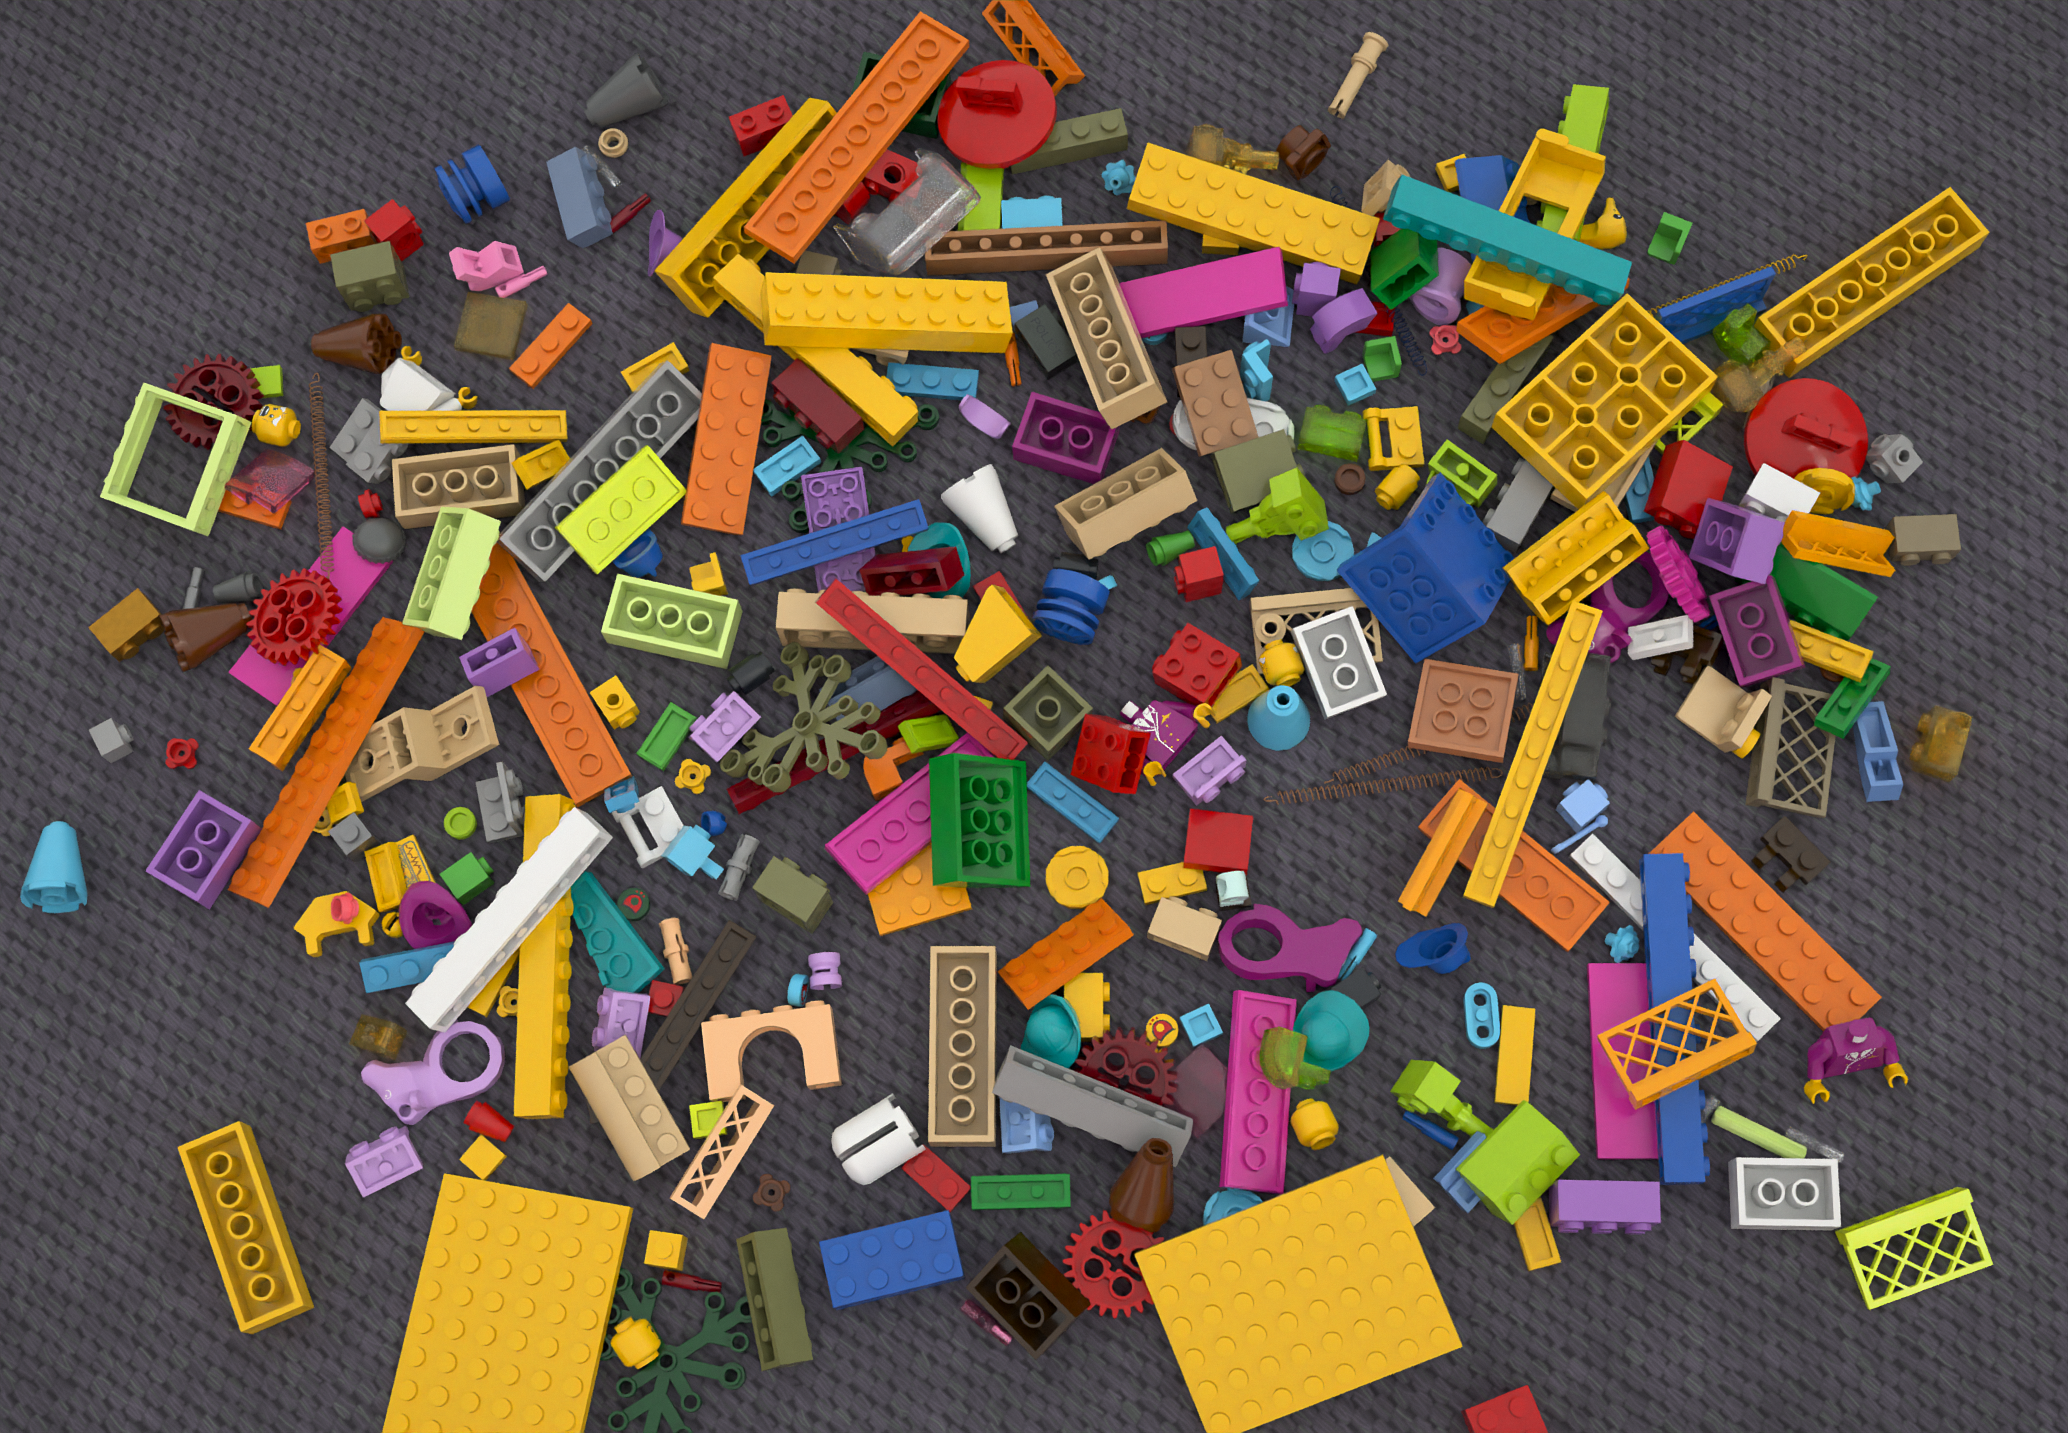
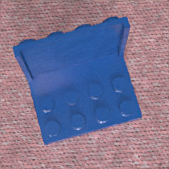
M1440 472L1429 480L1399 528L1341 563L1337 568V572L1415 663H1418L1486 623L1510 581L1503 567L1511 562L1514 557L1502 547L1492 530L1486 527L1477 517L1473 507L1462 499L1457 493L1455 486Z

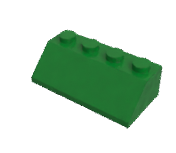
M1782 542L1777 546L1773 558V569L1770 575L1775 577L1786 611L1794 615L1795 621L1808 627L1812 626L1821 632L1848 641L1878 596L1821 563L1793 558ZM1738 577L1735 579L1740 585L1751 582L1750 580Z

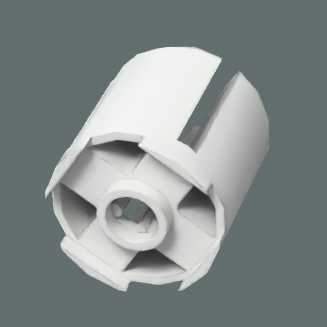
M893 1093L840 1125L832 1133L833 1151L841 1161L846 1160L842 1164L844 1170L852 1180L859 1184L866 1185L872 1183L926 1150L923 1145L917 1147L914 1140L919 1135L906 1113L901 1110L900 1106L894 1108L891 1101L896 1099Z

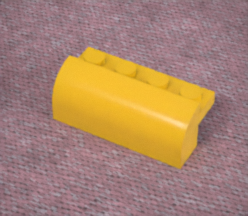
M1602 491L1505 565L1503 569L1515 585L1514 589L1527 606L1544 623L1550 625L1569 610L1572 600L1576 602L1583 600L1646 552L1649 547L1635 525L1622 516L1609 494Z

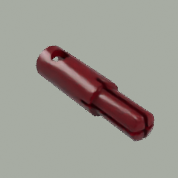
M643 194L631 205L628 204L611 218L610 225L613 234L651 202L647 194Z
M664 1270L661 1283L662 1285L693 1291L702 1290L720 1293L722 1288L721 1282Z

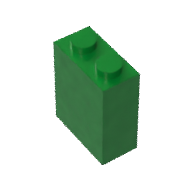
M1400 229L1371 250V291L1390 310L1439 276L1436 239L1429 240L1415 231Z

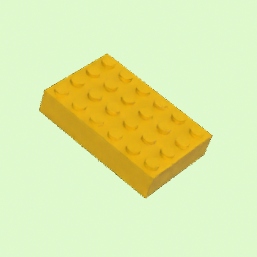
M1626 294L1496 413L1491 427L1579 510L1604 491L1711 391L1718 376L1629 294Z

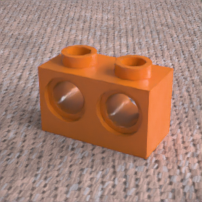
M365 209L306 223L311 250L320 264L331 261L330 254L377 244L364 222L369 217Z

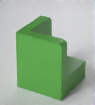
M1664 212L1647 254L1675 265L1692 222Z
M1395 336L1366 341L1362 356L1365 369L1372 382L1399 377L1402 363Z

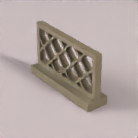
M1772 677L1760 686V689L1765 690L1772 697L1755 725V730L1760 732V737L1752 749L1745 805L1755 807L1762 805L1802 815L1825 818L1835 735L1820 729L1826 737L1825 746L1818 750L1808 737V734L1817 727L1812 726L1807 731H1804L1794 716L1805 709L1815 722V717L1818 714L1811 704L1817 700L1827 702L1832 694L1785 684L1784 679ZM1785 693L1795 695L1802 707L1791 713L1784 703ZM1786 721L1791 724L1798 734V737L1789 743L1780 733L1781 725ZM1800 739L1812 754L1802 762L1790 747ZM1785 751L1795 765L1786 773H1783L1777 764V755ZM1813 758L1822 767V776L1816 780L1812 778L1804 766ZM1797 769L1808 783L1806 787L1798 792L1787 778L1788 775ZM1780 781L1791 795L1786 801L1772 799L1774 785ZM1811 788L1819 798L1818 809L1808 807L1800 795Z

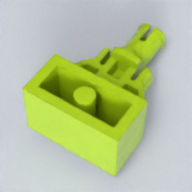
M1448 439L1428 463L1430 474L1426 485L1433 476L1441 472L1455 486L1457 493L1470 506L1475 505L1479 508L1497 485V474Z
M1296 467L1269 479L1271 494L1267 495L1258 507L1249 510V518L1226 526V533L1235 544L1255 535L1261 536V538H1268L1275 534L1290 535L1294 533L1302 541L1329 529L1325 502Z
M1411 1059L1390 1091L1399 1098L1397 1104L1411 1113H1414L1416 1110L1424 1115L1427 1112L1436 1113L1448 1121L1447 1128L1450 1130H1461L1470 1137L1477 1131L1485 1134L1487 1137L1493 1131L1491 1127L1472 1114V1106L1469 1103H1463L1453 1095L1461 1081L1436 1062Z

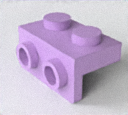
M1220 736L1173 773L1172 778L1196 806L1203 800L1205 803H1209L1221 792L1219 788L1227 781L1232 784L1245 773L1243 768H1245L1246 759L1243 755L1239 757L1227 741Z

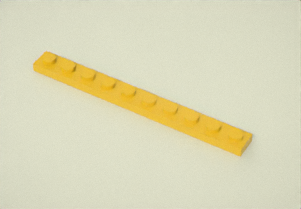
M1572 600L1464 892V898L1491 908L1495 906L1601 618L1602 610Z

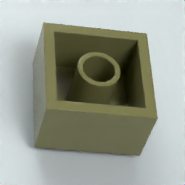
M390 241L330 254L336 288L351 311L365 312L371 310L374 305L383 303L395 305L399 304L402 299L410 297L404 265Z
M1047 665L1003 708V719L1049 761L1082 728L1085 714H1092L1093 707Z
M773 856L752 887L759 901L813 934L833 904L829 894L830 890L826 887L827 883L814 874H811L808 878L799 870L801 867L792 860L784 857L781 861Z

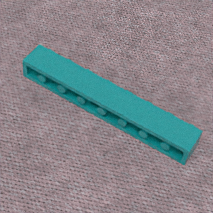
M1401 175L1393 186L1383 220L1391 222L1397 228L1415 231L1426 239H1436L1449 244L1455 250L1468 251L1478 255L1484 261L1497 262L1507 266L1513 272L1526 273L1534 276L1542 283L1555 284L1563 287L1565 291L1571 294H1581L1592 298L1594 302L1601 305L1612 306L1623 295L1632 262L1405 175Z

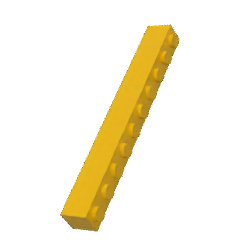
M561 794L525 797L523 862L529 860L538 850L539 843L546 836L551 835L557 828L561 817L575 807L574 800ZM571 887L520 945L514 1116L519 1118H564V1109L567 1106L565 1077L568 1074L569 1066L566 1059V1044L569 1042L570 1037L567 1027V1012L571 1005L568 994V980L572 974L569 962V948L573 942L570 930V916L574 910L571 899Z

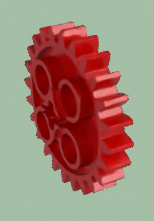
M303 568L300 574L296 570H292L290 578L282 573L278 584L271 580V589L269 591L261 590L264 596L262 600L254 599L253 601L258 606L257 609L249 611V614L254 617L253 620L246 623L252 629L247 634L253 640L250 645L257 650L259 655L268 659L273 664L279 662L281 665L286 666L288 661H290L292 664L297 665L299 657L308 661L309 652L311 651L318 655V645L321 643L327 646L329 643L325 637L327 635H335L336 632L331 627L341 622L335 617L336 614L343 611L337 605L342 600L336 594L338 589L324 575H320L315 570L310 573L307 569Z
M1106 1210L1102 1213V1221H1098L1094 1215H1091L1090 1227L1083 1223L1079 1224L1082 1232L1081 1236L1071 1233L1070 1238L1076 1245L1065 1246L1064 1250L1072 1254V1258L1064 1259L1062 1264L1071 1266L1072 1270L1066 1272L1064 1276L1068 1279L1073 1278L1075 1282L1072 1285L1079 1289L1080 1293L1091 1303L1087 1311L1093 1309L1095 1305L1099 1307V1317H1102L1106 1309L1111 1310L1113 1319L1117 1318L1119 1310H1123L1126 1318H1130L1132 1307L1141 1314L1143 1312L1141 1302L1145 1301L1151 1306L1154 1302L1140 1268L1135 1267L1131 1263L1130 1254L1133 1251L1143 1250L1164 1241V1237L1154 1239L1152 1237L1154 1232H1148L1144 1228L1135 1227L1126 1222L1110 1218ZM1108 1232H1113L1119 1236L1120 1246L1114 1250H1109L1102 1244V1236ZM1091 1247L1098 1248L1111 1259H1116L1117 1256L1122 1257L1121 1264L1130 1271L1140 1275L1142 1280L1140 1282L1136 1281L1121 1269L1112 1272L1110 1270L1111 1263L1092 1253ZM1094 1260L1099 1262L1103 1268L1102 1275L1097 1278L1088 1277L1084 1271V1265L1087 1262ZM1121 1278L1127 1280L1131 1286L1130 1293L1126 1296L1116 1295L1112 1289V1284L1115 1280Z

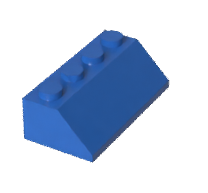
M1502 155L1458 159L1455 161L1460 196L1499 211L1520 166L1518 163ZM1524 196L1514 217L1530 223L1526 212L1527 198ZM1471 253L1472 264L1477 256Z

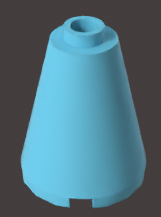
M1280 685L1266 691L1253 701L1247 716L1248 728L1254 739L1263 747L1275 751L1288 750L1299 744L1307 735L1310 727V713L1306 704L1294 689L1289 686Z
M52 822L43 828L20 895L21 902L31 909L33 904L42 906V912L62 913L78 910L80 903H83L84 906L87 904L88 893L76 830L66 822Z

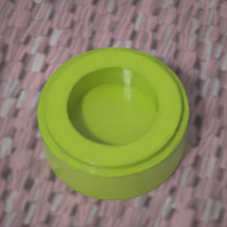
M465 807L453 808L446 814L444 819L446 832L455 839L470 837L477 827L475 815Z

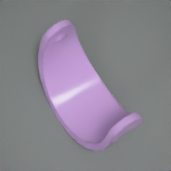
M969 394L959 404V411L970 424L992 438L1000 439L1011 425L1003 416Z

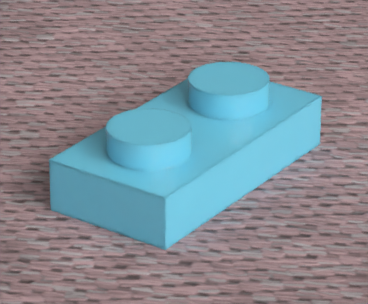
M801 436L754 468L753 472L772 497L782 490L785 482L797 480L801 475L806 474L819 465L821 459L804 436Z

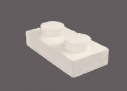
M1688 615L1628 627V635L1633 640L1628 645V655L1632 660L1693 648V620Z

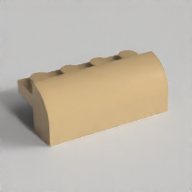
M626 1034L569 1066L570 1071L633 1181L652 1173L662 1165L690 1150L687 1141Z

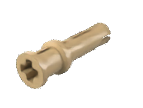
M1367 32L1363 36L1364 43L1359 52L1354 53L1351 58L1353 66L1328 108L1330 114L1335 116L1338 110L1339 114L1337 117L1344 119L1367 74L1375 71L1378 57L1388 47L1387 41L1376 33Z

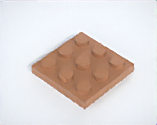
M1424 659L1408 747L1503 763L1519 674Z

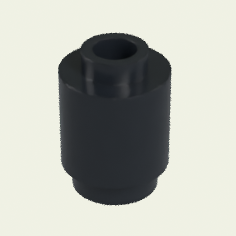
M1061 552V557H1055L1053 569L1075 571L1096 580L1099 559H1088L1084 554Z
M760 651L756 655L750 654L728 669L731 676L726 679L737 694L742 691L744 695H747L770 679L769 675L774 673L775 670Z

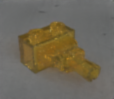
M1209 124L1193 126L1184 155L1244 174L1250 171L1251 168L1277 170L1279 152L1252 150L1253 147H1251L1250 143L1240 144L1235 140L1223 138L1224 128H1215Z
M1795 336L1775 351L1764 350L1762 352L1763 357L1747 366L1744 363L1729 359L1712 370L1718 376L1712 390L1725 408L1735 412H1747L1759 403L1757 399L1764 395L1760 387L1775 374L1782 376L1784 374L1783 370H1785L1784 367L1805 353L1807 349L1800 338Z
M1937 705L1927 714L1923 713L1917 731L1922 732L1920 742L1914 743L1909 758L1914 761L1912 771L1946 782L1954 779L1958 775L1973 716Z

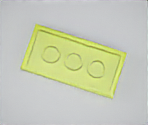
M645 445L554 528L595 574H599L686 494V489L648 445Z

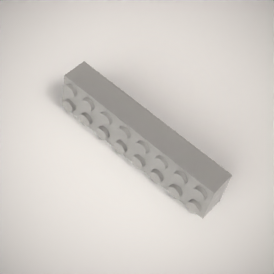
M668 360L660 363L501 531L497 543L539 582H545L574 552V549L554 527L645 445H648L660 459L698 419L702 393Z

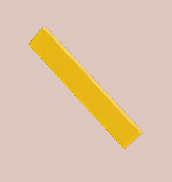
M566 410L379 411L380 443H552L558 439L560 442H567L568 439Z

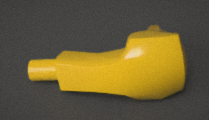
M1613 198L1606 199L1603 213L1595 223L1583 225L1580 238L1581 243L1599 250L1612 249L1625 243L1627 236L1626 223L1616 209Z

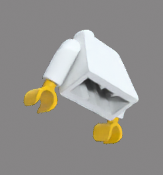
M404 346L401 350L403 358H397L382 373L380 405L388 411H461L462 407L464 409H472L478 401L477 396H473L470 400L464 399L465 396L471 393L468 387L461 388L458 393L459 398H454L456 393L419 367L422 362L420 351L409 357L412 353L410 346Z

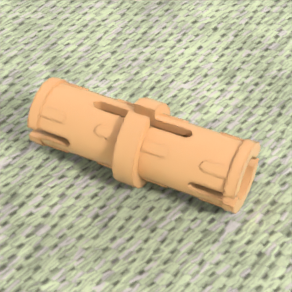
M670 918L659 923L665 945L663 954L664 958L668 959L673 985L690 982L693 977L687 957L689 948L688 945L684 944L679 918Z

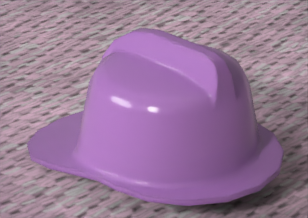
M662 210L655 212L649 231V277L652 276L655 269L682 240L681 236L665 227Z

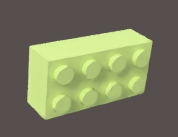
M440 508L402 622L403 625L417 627L433 636L462 640L463 635L470 626L469 616L472 607L480 596L479 586L483 575L488 571L490 565L489 556L492 547L498 541L501 521L469 508Z
M617 574L601 633L607 643L727 669L743 611L739 601L736 599Z

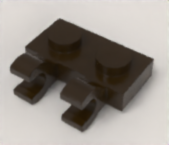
M1693 625V648L1653 656L1651 665L1655 666L1653 671L1666 676L1671 667L1673 655L1686 658L1687 660L1680 671V674L1684 675L1682 681L1694 685L1701 673L1702 665L1712 667L1724 643L1723 635Z
M1786 816L1780 819L1760 838L1766 846L1751 860L1760 870L1776 855L1789 868L1774 883L1782 893L1798 879L1807 885L1831 863Z

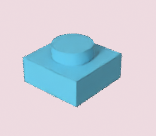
M1363 363L1335 376L1334 381L1348 406L1376 393V387Z
M1209 1004L1179 1018L1193 1048L1223 1035V1031Z

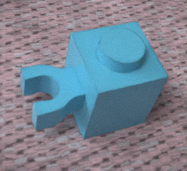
M695 825L694 828L683 826L661 855L688 876H693L699 868L710 878L717 879L724 870L707 857L715 845L709 841L711 835L698 825Z

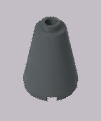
M637 52L586 101L587 108L584 112L592 125L598 124L602 128L663 108L670 102L666 92L663 95L659 92V84L661 83L645 58H641L640 53Z

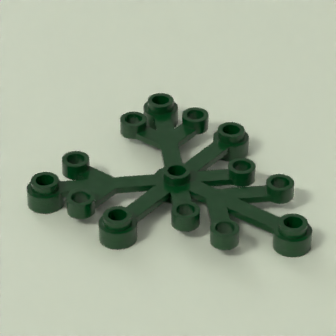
M765 399L764 406L768 407L769 410L762 414L761 425H769L773 422L784 427L778 429L771 426L764 430L763 439L767 446L777 447L781 442L801 435L820 443L815 437L817 433L810 427L807 429L803 428L794 417L795 413L789 407L786 409L789 410L791 416L776 410L774 404L770 400ZM924 404L917 408L918 422L912 428L918 426L922 430L934 429L939 423L938 410L930 404ZM924 412L932 413L929 419L921 417ZM867 425L866 429L839 454L832 447L826 449L828 456L819 473L834 471L839 462L842 469L855 468L851 458L869 465L875 472L884 471L888 466L887 456L881 451L872 453L858 447L867 443H871L899 456L904 462L915 460L917 456L916 446L912 442L906 441L903 443L897 442L892 447ZM771 433L778 435L774 441L768 440L767 437ZM910 448L913 450V453L905 456L902 454V451ZM876 458L884 460L883 464L879 466L874 465L873 461ZM787 481L783 484L782 494L787 501H796L800 496L804 495L802 482ZM790 487L797 489L793 495H788L786 490ZM866 489L868 509H870L872 498L870 492ZM805 500L801 507L795 508L789 515L790 526L797 533L809 531ZM800 514L806 516L803 522H797L795 519Z
M620 1268L619 1275L624 1276L625 1283L621 1287H616L615 1294L622 1297L629 1311L622 1310L619 1306L612 1304V1308L616 1309L617 1315L615 1319L609 1320L608 1324L621 1323L628 1317H632L634 1321L647 1319L660 1338L661 1345L657 1350L659 1355L648 1363L649 1366L630 1378H621L616 1384V1392L624 1398L633 1397L637 1389L656 1378L654 1390L623 1411L612 1412L607 1420L608 1426L613 1431H624L631 1421L648 1411L643 1433H658L662 1414L673 1433H678L682 1429H686L688 1433H694L690 1427L684 1424L667 1395L670 1380L681 1397V1407L683 1410L691 1413L700 1409L702 1399L699 1394L692 1390L682 1372L719 1380L720 1384L729 1390H736L743 1386L746 1381V1371L738 1363L729 1362L721 1367L686 1358L708 1343L730 1347L737 1353L747 1351L750 1346V1339L745 1333L736 1332L731 1334L726 1332L741 1322L752 1323L751 1314L745 1316L742 1313V1306L748 1303L747 1296L740 1298L735 1304L734 1311L719 1320L720 1313L726 1306V1299L719 1292L709 1293L705 1298L707 1311L702 1331L678 1347L666 1345L651 1321L656 1299L662 1292L660 1281L655 1278H647L642 1282L641 1292L643 1297L640 1302L633 1290V1274L625 1268ZM650 1282H655L657 1285V1290L654 1294L646 1292V1286ZM714 1296H719L721 1305L715 1309L711 1308L710 1299ZM609 1334L605 1335L604 1340L608 1343L609 1347L605 1353L601 1354L600 1361H609L614 1357H618L610 1344L613 1336ZM738 1336H743L745 1339V1345L741 1349H737L734 1346V1340ZM666 1355H670L673 1359L672 1365L668 1368H664L661 1363L662 1358ZM731 1369L737 1372V1379L734 1382H728L726 1379V1373ZM626 1381L632 1384V1391L628 1394H624L621 1390L622 1384ZM693 1395L697 1399V1404L694 1408L689 1409L685 1402L687 1397ZM620 1414L624 1418V1424L616 1428L613 1425V1418Z

